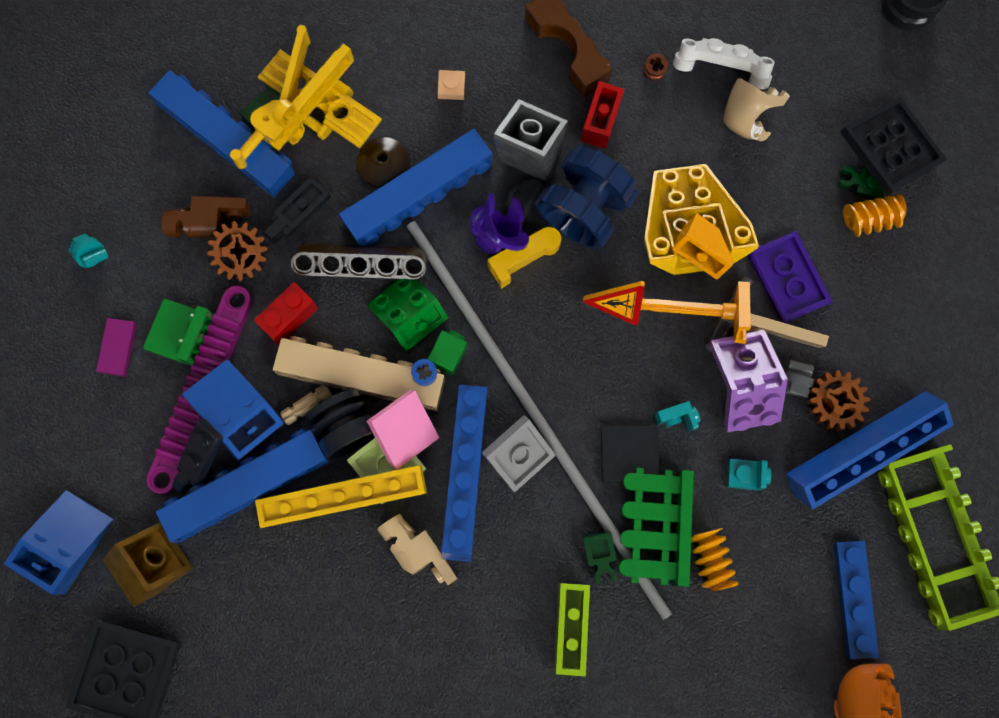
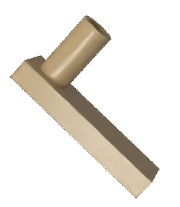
M750 313L751 328L746 333L765 330L768 334L817 348L826 347L829 338L827 335ZM747 356L740 357L741 359L747 361L753 360L752 358Z

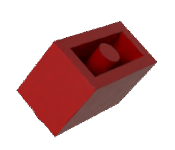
M601 81L598 82L583 128L581 142L606 149L624 88Z
M293 282L254 321L279 346L281 338L287 339L318 310V307Z

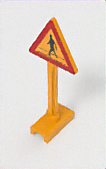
M643 281L583 297V303L633 325H638L641 310L721 317V319L734 320V343L744 344L747 341L746 330L750 331L751 328L750 282H738L734 303L723 302L722 305L644 299L645 282Z

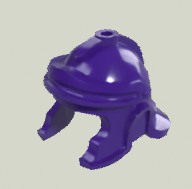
M488 194L484 207H478L473 211L469 218V227L475 237L476 244L483 252L496 254L504 248L519 251L527 247L529 237L525 232H522L523 209L518 199L512 198V203L508 208L509 212L506 216L495 210L494 194Z

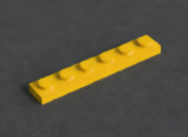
M422 465L258 499L255 500L259 526L264 528L426 494L427 490Z

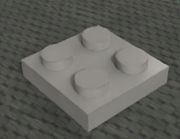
M525 415L482 452L514 493L556 456Z

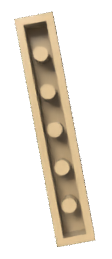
M290 336V340L281 338L273 366V371L279 376L319 385L325 384L328 387L345 391L357 389L360 394L389 401H395L409 390H414L424 409L438 412L445 383V376L440 374L441 371L439 369H436L437 378L435 382L425 387L416 384L413 380L411 370L414 364L399 360L397 364L386 362L387 358L371 354L370 358L359 356V351L344 348V351L341 352L333 350L332 345L317 342L316 346L306 344L307 340L296 336ZM424 367V370H417L421 380H426V376L430 378L432 375L428 367Z

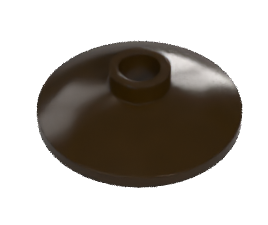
M381 137L369 141L362 147L357 158V168L365 182L371 186L381 188L409 170L410 158L406 148L400 142L392 138ZM381 156H386L387 160L385 162H379L378 158Z

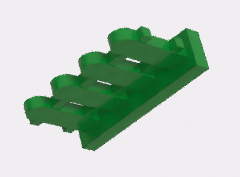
M636 468V473H629L624 476L622 480L624 488L629 491H635L634 502L624 503L621 507V513L625 518L633 519V530L622 532L620 543L624 547L632 548L631 559L622 560L618 565V570L621 575L631 577L630 583H639V578L660 579L659 585H668V580H672V586L689 587L694 471L682 470L677 472V476H672V470H665L664 475L644 474V468ZM643 492L663 493V504L642 502ZM672 494H676L675 505L671 504ZM641 520L662 521V532L641 531ZM670 522H675L674 533H670ZM640 549L661 550L660 561L640 560ZM669 551H674L673 562H669Z

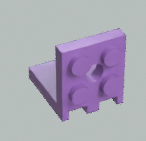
M765 330L747 333L746 344L734 343V336L711 340L710 349L727 387L724 417L726 431H744L752 427L769 426L781 422L788 378ZM747 356L752 358L753 360L745 362L742 361L740 357Z

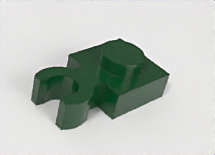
M843 167L840 174L846 175L849 181L841 179L837 183V187L841 189L853 187L855 188V196L870 200L884 197V191L867 168H862L859 174L851 167Z
M611 531L583 536L588 565H597L594 573L596 583L598 585L601 584L600 575L603 572H609L612 582H615L617 579L616 572L609 565V562L617 561Z

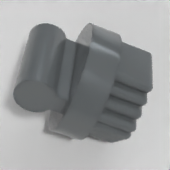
M789 360L787 371L785 372L788 378L786 393L807 398L814 379L811 378L814 366Z

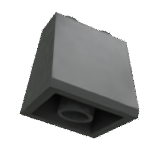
M518 99L493 136L499 161L548 182L559 163L568 121Z

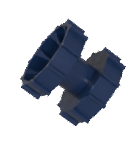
M578 145L575 151L571 150L560 165L564 170L565 179L573 185V188L567 189L552 183L549 189L547 187L544 188L534 205L538 208L539 216L544 218L562 235L574 241L575 244L595 250L599 246L604 247L614 232L609 222L610 218L603 214L601 208L606 207L620 213L624 208L629 209L640 192L636 188L635 182L637 180L630 176L621 166V163L615 162L610 157L602 154L598 149L593 150Z

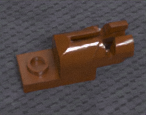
M192 196L190 208L164 210L161 223L162 232L168 237H181L184 232L188 238H215L212 232L222 233L220 225L224 224V216L231 220L251 217L252 207L246 198Z

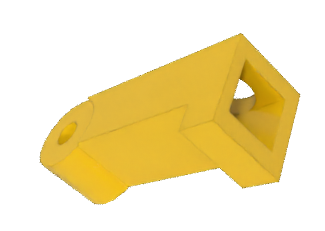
M553 227L543 228L529 236V243L525 249L519 251L506 249L489 258L488 268L500 288L502 289L511 284L510 274L543 255L555 254L561 244L560 232Z

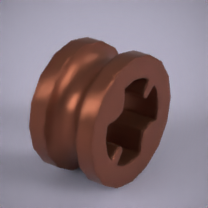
M661 54L650 55L646 59L643 69L645 76L653 81L661 80L666 75L668 60ZM654 63L660 65L657 71L652 70Z

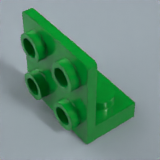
M398 279L367 305L391 331L406 352L448 319L437 298L417 279Z
M164 299L143 348L146 351L192 366L195 363L196 355L199 354V347L204 342V335L208 332V326L212 323L213 314L208 309L200 306L193 309Z

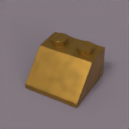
M161 522L116 543L103 558V562L133 607L156 596L193 568L178 544L170 543Z

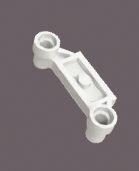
M703 38L702 41L683 39L679 52L675 54L673 66L680 71H691L695 60H702L748 71L751 73L749 83L758 89L764 90L770 85L772 79L771 72L775 62L769 57H759L753 53L752 49L744 45H731L723 43L719 39Z

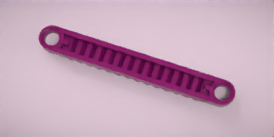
M232 286L223 294L218 309L212 316V323L208 326V332L204 335V342L199 347V354L196 355L195 363L191 366V373L187 376V382L182 387V393L228 359L230 361L253 303L252 296L242 286ZM235 294H242L245 297V302L240 307L231 306V298ZM182 394L178 397V404L173 409V416L169 418V425L164 430L165 435L160 440V447L156 449V456L147 476L149 489L157 494L166 495L175 490L172 484L175 476L180 473L177 470L178 463L197 421L202 420ZM160 473H168L170 476L168 486L159 488L156 485V477Z

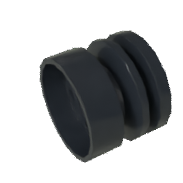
M357 389L348 390L325 399L305 416L308 424H315L311 429L315 435L328 432L319 442L327 460L343 457L363 447L375 438L367 423V420L372 416L358 417L367 406L364 401L358 402L361 399V395Z

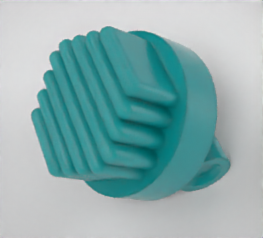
M86 234L73 238L68 249L74 261L84 268L93 267L99 262L108 259V254L102 243Z

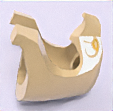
M737 79L729 95L723 121L731 131L745 139L764 141L771 133L769 131L766 132L760 121L755 122V120L768 108L784 106L790 96L783 90L779 94L773 87H769L767 91L763 92L743 79Z

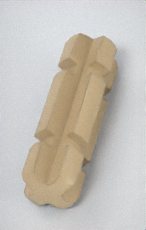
M325 384L315 389V393L310 392L293 403L292 408L287 407L281 411L280 415L287 425H291L298 420L297 417L305 416L320 402L331 397L332 393Z

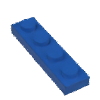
M865 541L834 543L846 657L847 659L879 658Z

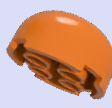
M861 664L849 670L840 683L838 697L835 700L834 710L836 717L902 718L899 692L896 693L895 687L891 685L890 681L895 676L889 664ZM881 709H892V715H889L888 711Z

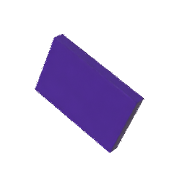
M797 231L761 245L758 249L747 255L780 322L788 323L833 302Z

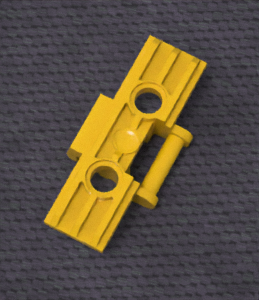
M280 49L260 73L258 79L281 94L291 56ZM303 65L300 78L306 81V86L316 73ZM338 80L316 106L325 114L323 124L310 115L304 120L303 124L318 133L317 136L322 140L326 139L334 131L360 149L380 124L382 118L352 99L353 90ZM305 86L301 89H297L295 98L300 94V92L305 88ZM343 108L348 110L346 117L336 118Z

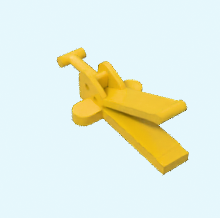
M304 25L297 27V35L280 100H273L252 113L250 120L255 128V132L239 150L234 149L230 152V157L237 168H246V159L262 140L278 151L287 141L292 145L300 141L305 132L304 120L354 62L351 48L343 43L295 98L307 49L311 43L306 27Z

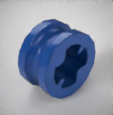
M421 359L412 366L411 374L416 384L426 387L435 382L437 370L433 362ZM422 366H428L429 372L432 373L430 378L426 376V380H421L420 374L417 372L419 368L423 370Z

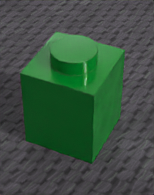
M450 330L449 333L442 331L428 360L434 363L436 369L454 377L468 348L467 342L464 341L465 337L455 331Z

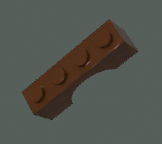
M534 0L525 6V20L538 38H558L571 47L575 60L570 66L569 79L583 98L597 89L599 81L609 82L611 74L610 62L596 50L593 39L589 36L586 37L581 30V25L577 18L570 16L563 0Z

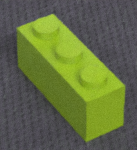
M558 583L554 673L557 675L586 676L590 585Z

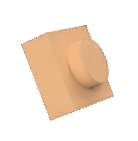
M439 70L438 99L464 100L465 71Z

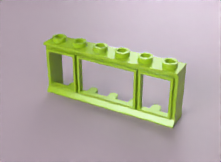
M951 444L894 461L881 468L878 473L880 483L886 488L890 498L888 500L889 508L896 515L900 525L898 527L900 538L903 542H906L910 553L908 554L909 563L916 570L920 580L918 582L920 593L927 599L930 608L928 610L929 618L932 624L937 627V630L951 631L999 616V597L996 589H999V577L990 576L986 561L992 560V554L989 549H980L975 534L982 531L981 525L978 521L970 522L964 506L970 505L971 499L968 494L960 495L954 479L960 478L961 472L958 467H949L944 452L953 450ZM931 458L942 490L906 500L895 468ZM946 498L971 565L934 577L909 509ZM975 575L986 607L949 618L938 585Z

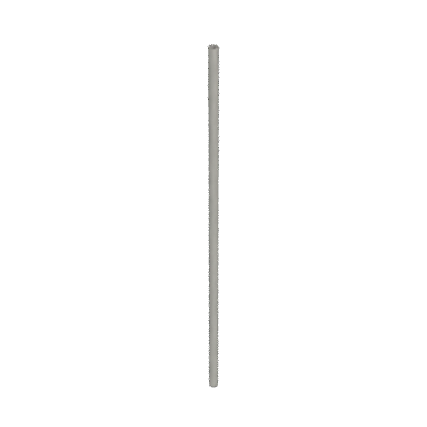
M416 221L409 223L407 229L419 247L427 254L428 261L555 453L605 532L611 531L615 548L623 560L631 559L632 552L630 548L624 547L620 543V533ZM639 578V585L662 620L672 615L650 579Z

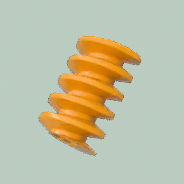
M895 194L894 196L888 195L884 198H875L873 201L865 200L863 203L846 204L843 208L844 222L852 230L855 237H859L862 230L866 235L871 234L872 227L877 233L882 231V227L885 230H891L893 225L896 228H901L906 215V202L901 194Z
M723 528L696 534L691 537L692 543L699 544V546L692 550V553L702 555L701 558L695 561V565L705 566L698 573V576L708 578L707 581L701 584V587L710 588V592L739 585L738 581L729 580V578L736 574L735 570L726 569L733 562L732 559L723 558V555L730 550L728 547L719 545L726 540V536L716 534Z

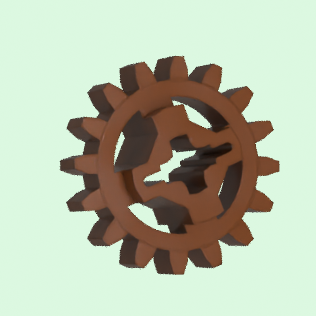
M236 221L231 222L230 229L225 224L220 225L222 233L213 231L212 235L216 238L215 241H207V244L212 246V250L206 252V255L213 256L214 258L209 265H217L219 267L216 271L218 275L225 271L226 279L228 280L232 278L233 274H236L237 281H242L243 274L248 278H252L251 270L261 271L258 262H266V258L261 256V252L267 251V247L260 246V242L264 240V237L256 238L255 234L258 229L253 228L248 231V224L245 222L240 228H238ZM229 234V242L225 247L219 248L221 240ZM241 234L247 236L253 245L245 243L242 240ZM235 243L238 248L243 249V254H239L238 259H236L235 254L230 253V249L235 248ZM249 255H254L252 262L244 268V261ZM220 257L227 258L231 262L233 269L224 265Z
M840 370L833 372L832 376L827 372L822 375V379H816L813 383L817 388H811L809 391L813 398L807 400V404L814 406V409L809 412L810 415L818 414L819 416L816 423L819 424L825 421L827 430L832 429L835 425L837 431H842L845 429V426L851 429L855 427V422H863L864 418L861 414L868 413L870 410L864 406V403L871 400L869 397L863 396V393L868 390L867 387L860 388L858 386L861 379L857 378L852 381L850 372L845 373L841 377ZM829 384H837V386L834 387V390L830 388L825 389V387ZM843 412L852 413L849 417L840 419Z

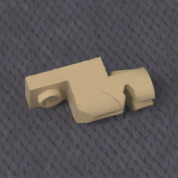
M401 514L391 518L377 529L385 541L397 538L395 544L390 547V550L403 570L416 574L433 562L435 567L431 571L440 584L445 581L447 585H450L458 579L447 561L442 559L441 552L425 530L415 536L414 533L416 531L403 519Z

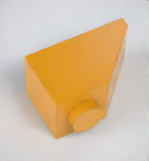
M697 213L682 228L673 246L674 251L716 280L732 267L734 263L720 229Z

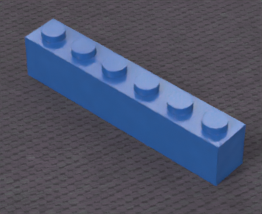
M169 70L148 92L157 106L237 168L230 157V152L234 149L239 150L252 135V130L242 121L237 123L231 119V113L220 105L217 108L212 104L213 100L203 90L200 89L197 92L193 89V84L184 75L180 74L177 76ZM262 140L246 159V168L237 169L275 198L295 174L291 167V160L281 152L277 155L271 150L272 146Z
M474 128L339 214L341 221L357 245H372L379 239V235L387 230L391 232L397 229L402 224L401 221L409 216L415 217L419 215L429 203L441 201L448 191L454 187L456 189L461 188L476 173L480 175L486 172L492 164V152Z
M459 385L442 545L443 560L471 562L487 387Z
M923 392L786 473L794 496L813 510L949 429L954 424L948 404L927 392Z
M305 429L299 430L290 436V441L282 445L279 442L265 449L266 453L262 456L246 458L239 463L241 467L231 472L229 469L224 470L214 476L215 480L207 485L204 483L198 484L188 490L189 494L181 499L174 497L162 504L163 508L156 511V514L170 543H180L255 503V500L262 499L330 463L323 453L316 435L312 430L307 432Z

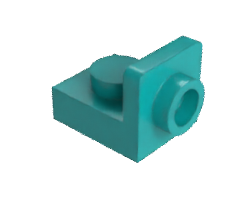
M690 401L654 414L657 425L665 423L666 427L681 423V417H683L688 432L699 428L700 416L696 407H691Z
M728 460L726 488L760 491L766 489L767 484H770L771 468H768L767 460Z

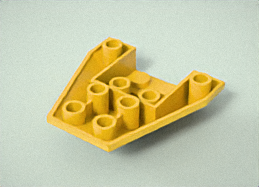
M706 164L654 171L644 239L650 264L673 275L703 271L673 250V246L682 228L696 213L720 229L734 263L758 249L759 244L751 221Z

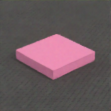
M409 390L367 420L391 468L395 470L439 439L431 420L414 390Z

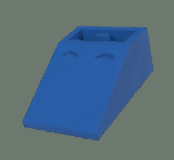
M228 359L182 393V396L201 419H206L224 437L222 444L236 460L242 458L284 424L266 400Z
M66 490L21 537L4 562V565L52 595L66 594L114 519Z

